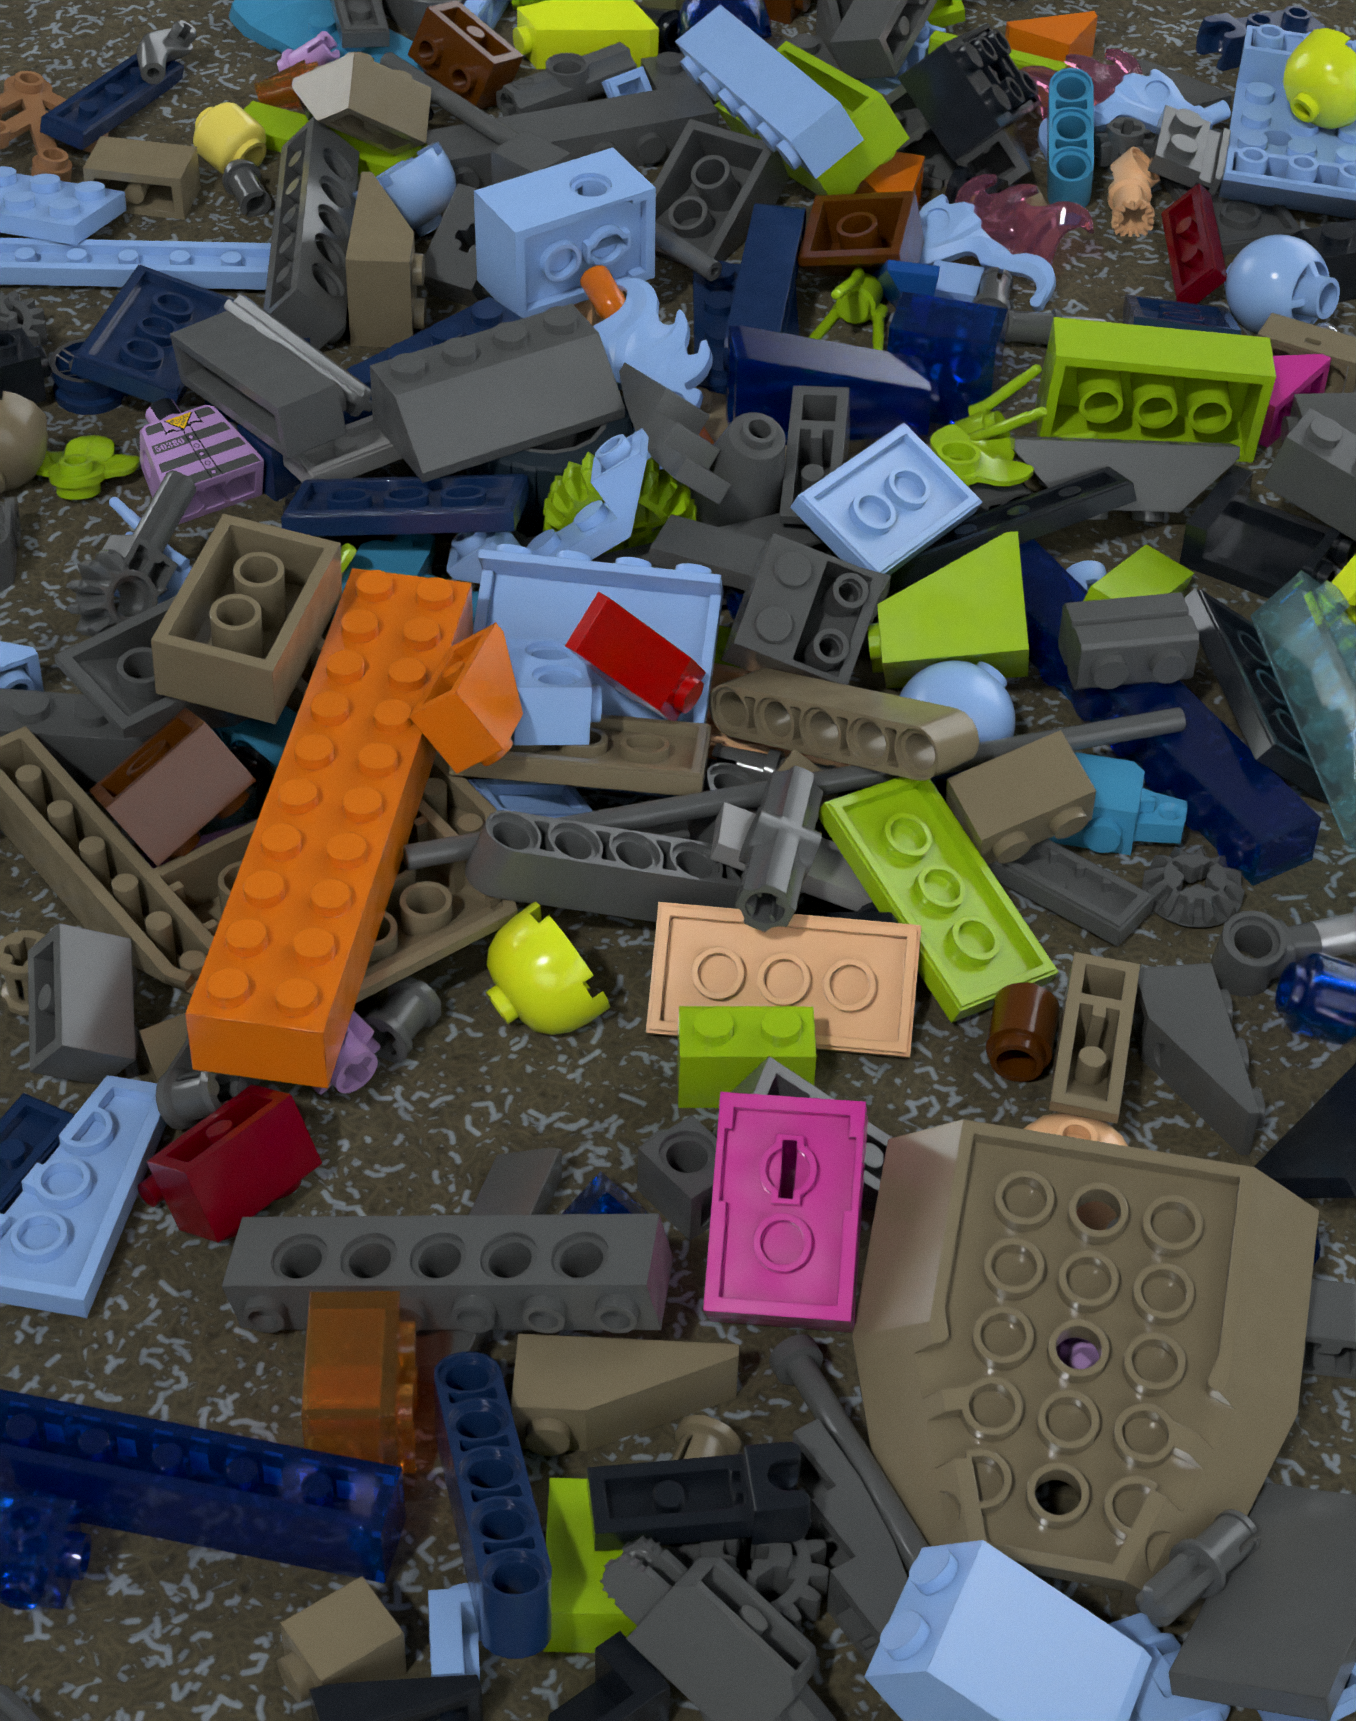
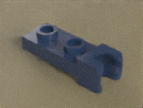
M1288 6L1284 10L1269 13L1254 12L1249 14L1248 17L1237 19L1229 13L1217 14L1203 19L1197 35L1196 52L1201 55L1221 53L1222 56L1218 60L1216 68L1226 71L1240 66L1247 25L1259 27L1260 25L1271 24L1279 26L1285 31L1304 34L1312 32L1314 29L1327 27L1314 18L1308 9L1300 6Z

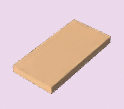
M658 902L646 1034L678 1037L679 1006L813 1007L816 1050L910 1058L921 925L794 914L787 927L777 926L764 932L745 924L744 916L740 909Z

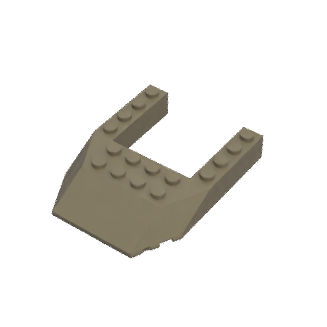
M322 637L285 705L297 714L325 641ZM26 726L0 737V829L86 929L130 938L132 941V965L135 968L167 985L193 994L257 820L190 851L185 856H179L153 869ZM438 751L407 844L479 832L482 830L488 816L497 811L463 776L449 775L450 765ZM402 858L356 1003L502 928L513 916L518 914L516 901L494 898L476 890L468 882L465 875V865L468 860L407 871Z

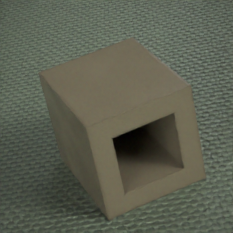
M363 1576L280 1622L284 1656L277 1660V1667L290 1694L299 1703L310 1698L309 1689L313 1687L347 1682L396 1680L407 1673L404 1632Z

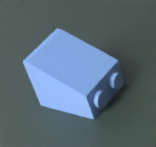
M984 1540L921 1548L917 1559L910 1568L908 1580L891 1618L881 1633L879 1645L864 1677L903 1721H1129L1152 1657L1143 1647Z

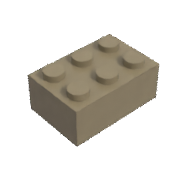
M222 514L151 639L156 694L276 724L341 599V543Z

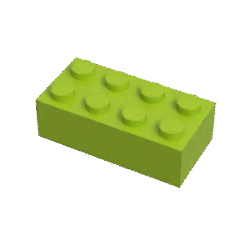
M785 41L776 50L841 103L864 139L817 179L801 166L793 170L782 158L788 176L818 195L853 194L867 176L880 165L890 161L896 154L897 149L910 138L881 93L792 43ZM720 101L714 105L731 131L761 139L758 133L753 135L738 116L734 118Z
M1053 317L1035 408L1045 407L1047 415L1036 420L1037 437L1094 430L1098 434L1097 439L1232 443L1240 447V457L1236 462H1253L1276 380L1271 340L1268 337Z

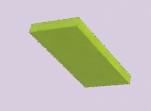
M898 777L824 802L819 810L818 818L878 911L891 912L898 919V923L921 925L918 972L951 1023L993 1007L997 992L1007 985L1028 982L1042 987L1052 982L1059 973L931 779L917 781Z

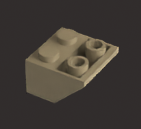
M349 52L344 57L325 65L316 66L314 70L293 78L292 89L320 123L393 155L426 143L431 87L412 79V76L405 71L392 70L375 62L374 58L369 54Z

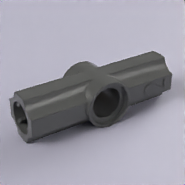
M621 42L584 56L574 53L555 54L547 59L546 70L506 84L501 90H498L496 92L497 106L503 117L588 102L590 99L606 94L601 82L636 69L637 65L631 56L630 49Z
M795 765L789 770L773 771L765 786L760 809L750 825L738 860L745 864L736 894L735 906L741 910L745 924L764 932L773 927L788 926L796 911L801 885L812 866L822 837V833L815 830V825L819 817L823 791L817 786L814 773Z

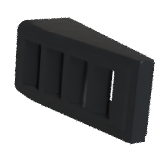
M477 1674L347 1682L322 1685L309 1689L313 1721H483L482 1687Z

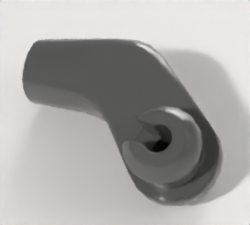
M179 20L174 22L171 29L148 32L143 36L137 47L136 54L140 74L144 81L150 84L161 82L165 77L166 63L182 58L192 51V42L196 39L197 33L191 24Z

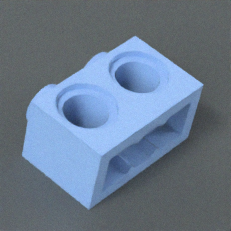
M505 638L523 715L512 734L514 746L589 745L590 722L601 721L600 685H594V671L565 647L569 638Z

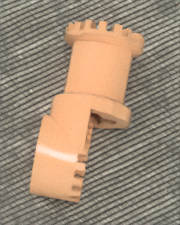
M1134 146L1110 165L1114 181L1108 188L1109 195L1107 199L1108 205L1112 209L1111 226L1115 234L1120 233V236L1128 234L1129 237L1135 234L1136 237H1140V234L1146 236L1148 230L1151 231L1153 229L1155 212L1150 204L1152 198L1151 188L1160 181V176L1148 171L1150 158Z

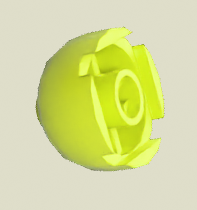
M1329 28L1314 29L1287 59L1282 81L1293 114L1303 122H1310L1326 129L1345 127L1356 121V53L1345 45L1351 38L1342 32Z
M536 901L513 916L497 931L488 948L487 967L495 985L485 993L507 1024L519 1018L534 1032L556 1035L572 1032L588 1024L610 1008L609 1001L603 991L593 998L590 996L587 989L591 988L586 981L594 975L550 915L542 920L541 907Z

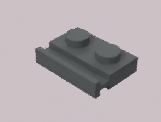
M1165 105L1158 120L1148 171L1191 188L1196 183H1200L1208 187V192L1211 196H1214L1222 181L1231 130L1224 128L1222 133L1210 129L1211 122L1202 119L1197 113L1188 109L1178 110Z

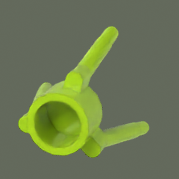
M858 267L854 269L850 277L831 292V297L836 300V303L800 346V362L814 349L838 319L841 318L852 324H860L872 320L873 354L876 357H880L883 354L884 320L889 312L888 308L880 303L883 298V289L880 282L874 276L864 273V270Z
M1038 364L1033 365L985 400L969 406V416L956 421L954 424L966 432L970 440L980 441L1010 438V431L1047 415L1045 407H1038L1005 419L999 411L991 412L993 408L1038 376L1042 371V367ZM1090 430L1049 437L1097 439L1098 434L1096 431Z

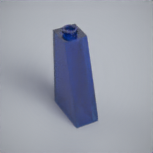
M729 326L725 414L728 426L741 414L761 413L771 417L781 426L785 434V445H787L793 386L849 388L850 440L882 438L902 423H905L916 435H928L930 412L938 411L939 391L936 379H928L921 357L746 326Z

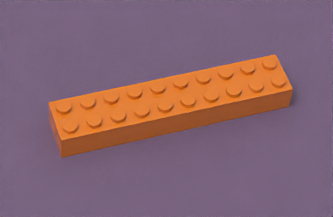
M351 569L185 1013L193 1070L328 1089L403 858L402 846L408 843L437 753L435 747L409 716L448 649L473 635L472 583L446 580L439 577L428 578L388 573L381 570Z

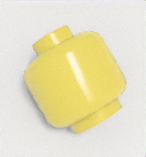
M224 102L214 107H208L197 117L193 144L197 147V153L221 174L224 173L225 167L233 160L245 159L253 162L258 167L265 158L267 151L265 129L237 104Z

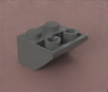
M773 533L758 554L720 660L750 672L760 668H770L848 685L886 577Z

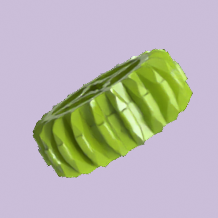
M587 452L585 458L582 459V465L569 461L567 468L564 469L563 476H555L550 486L548 498L544 501L543 515L545 518L543 531L553 529L555 532H558L574 522L575 516L588 504L597 500L605 503L591 484L593 459L595 457L592 453ZM652 457L646 461L631 537L603 554L654 542L671 514L696 521L697 507L695 500L691 498L689 487L673 478L665 469H659L660 465ZM657 526H660L659 528H657L655 531L652 532V528L657 527Z

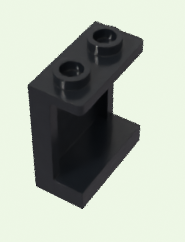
M1233 464L1186 523L1179 564L1304 612L1316 595L1321 596L1328 585L1334 580L1338 564L1346 566L1353 558L1356 551V541L1333 527L1329 528L1250 499L1249 493L1253 471Z

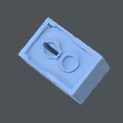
M613 147L474 190L477 281L496 301L522 318L545 312L552 307L568 304L574 305L589 300L580 285V279L584 272L593 266L603 265L607 267L616 283L617 280L625 278H639L644 281L655 278L656 188Z

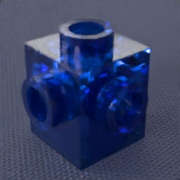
M0 1491V1603L17 1610H31L38 1606L64 1610L73 1580L82 1581L84 1579L91 1557V1535L82 1532L76 1500L63 1499L56 1494L45 1491H33L28 1494Z

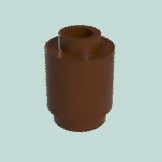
M1023 982L1007 985L997 992L994 998L986 1041V1053L990 1059L992 1069L999 1076L1016 1082L1030 1081L1037 1078L1050 1063L1060 1010L1058 1000L1050 991L1037 984Z

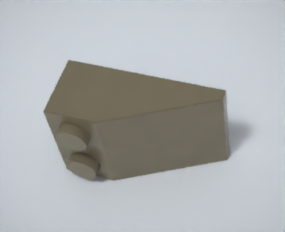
M361 172L345 258L351 346L391 347L415 335L416 329H426V298H417V286L424 285L425 257L424 254L415 253L414 231L372 172Z

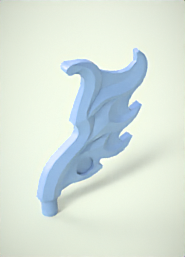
M639 278L617 280L618 288L627 293L624 304L613 315L593 327L599 332L618 389L622 390L619 371L623 364L627 363L700 408L704 396L695 387L708 376L713 361V355L707 340L701 341L697 354L689 355L687 347L690 340V327L682 310L679 309L677 311L675 323L670 325L663 324L658 315L659 300L654 288L648 282ZM647 451V460H648V459L651 458L652 456H651L650 453Z

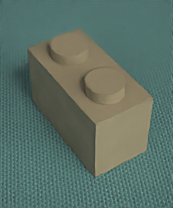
M100 136L83 167L84 182L97 181L103 183L107 189L125 191L126 211L124 213L185 220L201 188L198 153L195 146Z
M1061 730L947 778L946 789L947 805L987 865L995 861L1001 864L1015 861L1025 855L1032 845L1053 836L1057 839H1064L1078 833L1087 825L1088 821L1092 820L1096 789Z

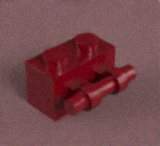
M251 1084L146 1162L152 1175L138 1184L137 1189L141 1198L151 1207H155L165 1200L180 1231L219 1243L222 1240L237 1235L242 1217H253L274 1200L282 1199L295 1192L301 1185V1179L320 1166L322 1161L292 1095Z

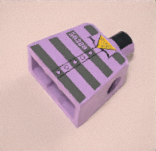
M170 398L160 399L149 406L145 414L149 424L140 430V464L152 498L166 473L171 470L187 475L194 481L196 486V493L179 524L262 495L263 458L214 406L203 405L181 413L174 400Z

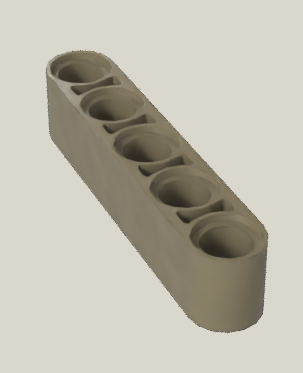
M760 668L715 687L709 696L711 718L718 729L730 737L790 751L795 749L802 754L917 781L928 780L974 758L979 747L978 731L973 720L965 712L957 708L770 668Z

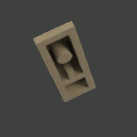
M1074 952L1058 1029L1048 1110L1112 1123L1118 1122L1140 964Z
M518 1334L511 1411L520 1446L544 1456H555L566 1451H589L736 1398L739 1344Z

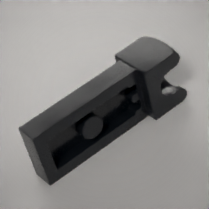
M794 1442L745 1445L743 1454L587 1467V1491L595 1551L622 1549L628 1541L633 1542L642 1535L646 1539L652 1537L655 1543L660 1542L659 1545L751 1537L753 1545L799 1541L808 1533L810 1521L809 1495L802 1490H795L798 1483V1464L801 1448Z

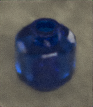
M1320 952L1306 954L1298 963H1289L1280 976L1275 994L1276 1010L1279 1013H1283L1284 1023L1287 1028L1297 1035L1330 1044L1344 1045L1351 1042L1356 1037V963Z

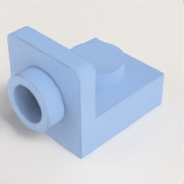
M468 1583L457 1584L449 1589L428 1590L431 1677L477 1674L480 1682L478 1641H481Z

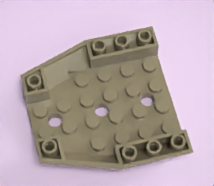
M965 1119L888 1139L852 1344L870 1452L929 1547L984 1540L1035 1575L1120 1590L1118 1609L1141 1613L1136 1607V1595L1143 1589L1144 1584L1169 1563V1554L1175 1544L1182 1539L1196 1538L1224 1510L1234 1509L1248 1516L1297 1417L1319 1210L1257 1168ZM1087 1202H1103L1115 1211L1118 1222L1109 1229L1094 1230L1088 1228L1079 1220L1076 1211ZM1068 1338H1083L1094 1345L1099 1354V1360L1089 1368L1074 1369L1060 1360L1056 1351L1057 1346ZM1050 1480L1066 1482L1076 1491L1079 1504L1070 1513L1063 1515L1051 1514L1038 1504L1035 1497L1036 1489L1042 1483ZM1199 1597L1175 1620L1194 1623L1206 1598Z

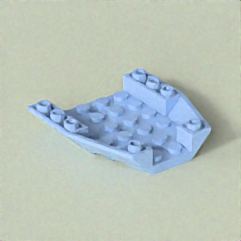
M1264 24L1259 27L1247 25L1229 125L1231 133L1219 197L1268 206L1276 204L1285 205L1287 209L1356 219V121L1351 125L1335 129H1326L1310 122L1301 121L1293 114L1282 82L1287 59L1311 32L1304 34L1285 31L1281 27L1271 24ZM1349 40L1345 45L1356 53V40Z

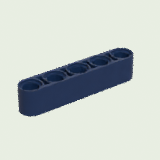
M754 204L726 327L723 369L778 374L799 271L798 254L805 234L806 208Z
M463 1351L450 1354L441 1359L434 1368L435 1437L478 1632L484 1647L494 1655L507 1659H522L536 1655L545 1649L551 1640L552 1567L501 1368L496 1360L486 1354Z

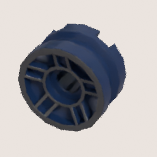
M87 338L69 341L58 347L50 358V372L54 380L53 393L58 405L68 412L80 415H97L119 407L123 397H128L127 393L70 373L74 356Z

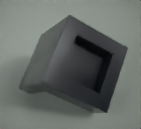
M619 1631L595 1648V1682L551 1712L548 1716V1721H669L670 1685L626 1639V1636Z

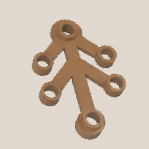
M20 71L5 80L4 93L0 94V149L8 147L9 141L30 130L37 155L32 159L31 176L54 174L59 176L61 181L71 182L72 162L68 159L67 152L57 148L54 138L40 132L41 117L48 113L45 107L52 110L67 99L53 93L51 84L44 80L40 74L32 71ZM12 109L20 112L6 121L1 120L2 114ZM98 140L86 147L84 151L91 153Z

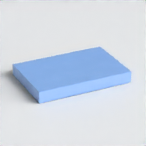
M902 423L799 494L790 508L841 560L861 568L891 575L973 515L983 501L905 423Z

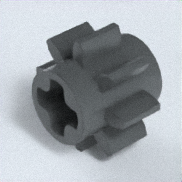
M1120 117L1113 119L1109 124H1106L1105 133L1095 134L1094 155L1099 156L1098 166L1104 167L1108 173L1112 174L1110 165L1133 146L1139 148L1150 158L1154 143L1153 140H1150L1151 131L1146 129L1145 125L1135 118Z

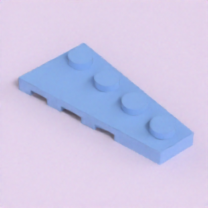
M107 1075L59 1134L60 1145L46 1163L40 1164L37 1162L22 1180V1193L5 1214L0 1213V1303L83 1318L88 1317L138 1195L137 1186L144 1180L149 1168L146 1161L154 1156L167 1124L162 1119L156 1103V1086L158 1083Z

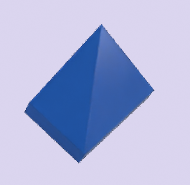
M887 260L872 276L880 282L883 296L922 333H925L939 278L940 266Z

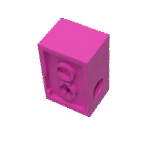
M720 1092L703 1311L710 1321L853 1332L868 1128L866 1102Z

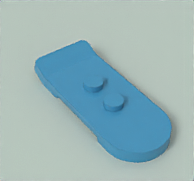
M234 0L231 5L229 19L245 37L281 54L286 49L295 50L316 37L320 32L326 31L338 45L330 51L339 50V58L344 57L349 52H363L371 55L374 61L380 64L382 56L387 52H392L423 72L422 67L408 56L413 41L389 29V47L342 48L330 0Z

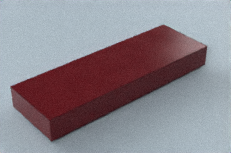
M1200 183L1191 188L1161 214L1176 300L1196 304L1222 285L1227 278L1211 194Z

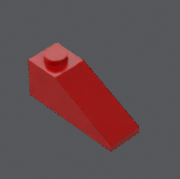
M599 591L565 644L566 648L615 690L666 720L677 721L681 713L686 714L695 706L702 694L704 683L701 680L706 672L690 656Z

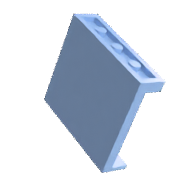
M514 544L498 545L496 551L479 549L478 559L482 567V575L473 634L496 622L503 630L505 638H570L599 591L690 656L706 672L701 680L704 683V687L699 700L688 713H681L677 721L706 724L723 601L721 575L711 574L712 571L708 567L692 563L678 564L675 570L653 568L650 562L635 557H620L616 559L615 563L592 561L589 555L570 550L558 551L555 557L532 555L530 549ZM594 672V685H600L602 714L666 720L615 690ZM574 786V788L652 796L660 798H670L678 796Z

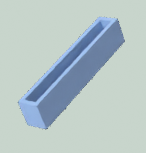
M722 5L717 6L675 41L685 56L680 61V64L696 85L701 83L714 101L719 99L726 110L734 118L738 116L753 135L758 133L772 152L778 151L793 170L801 166L817 179L864 140L836 98Z

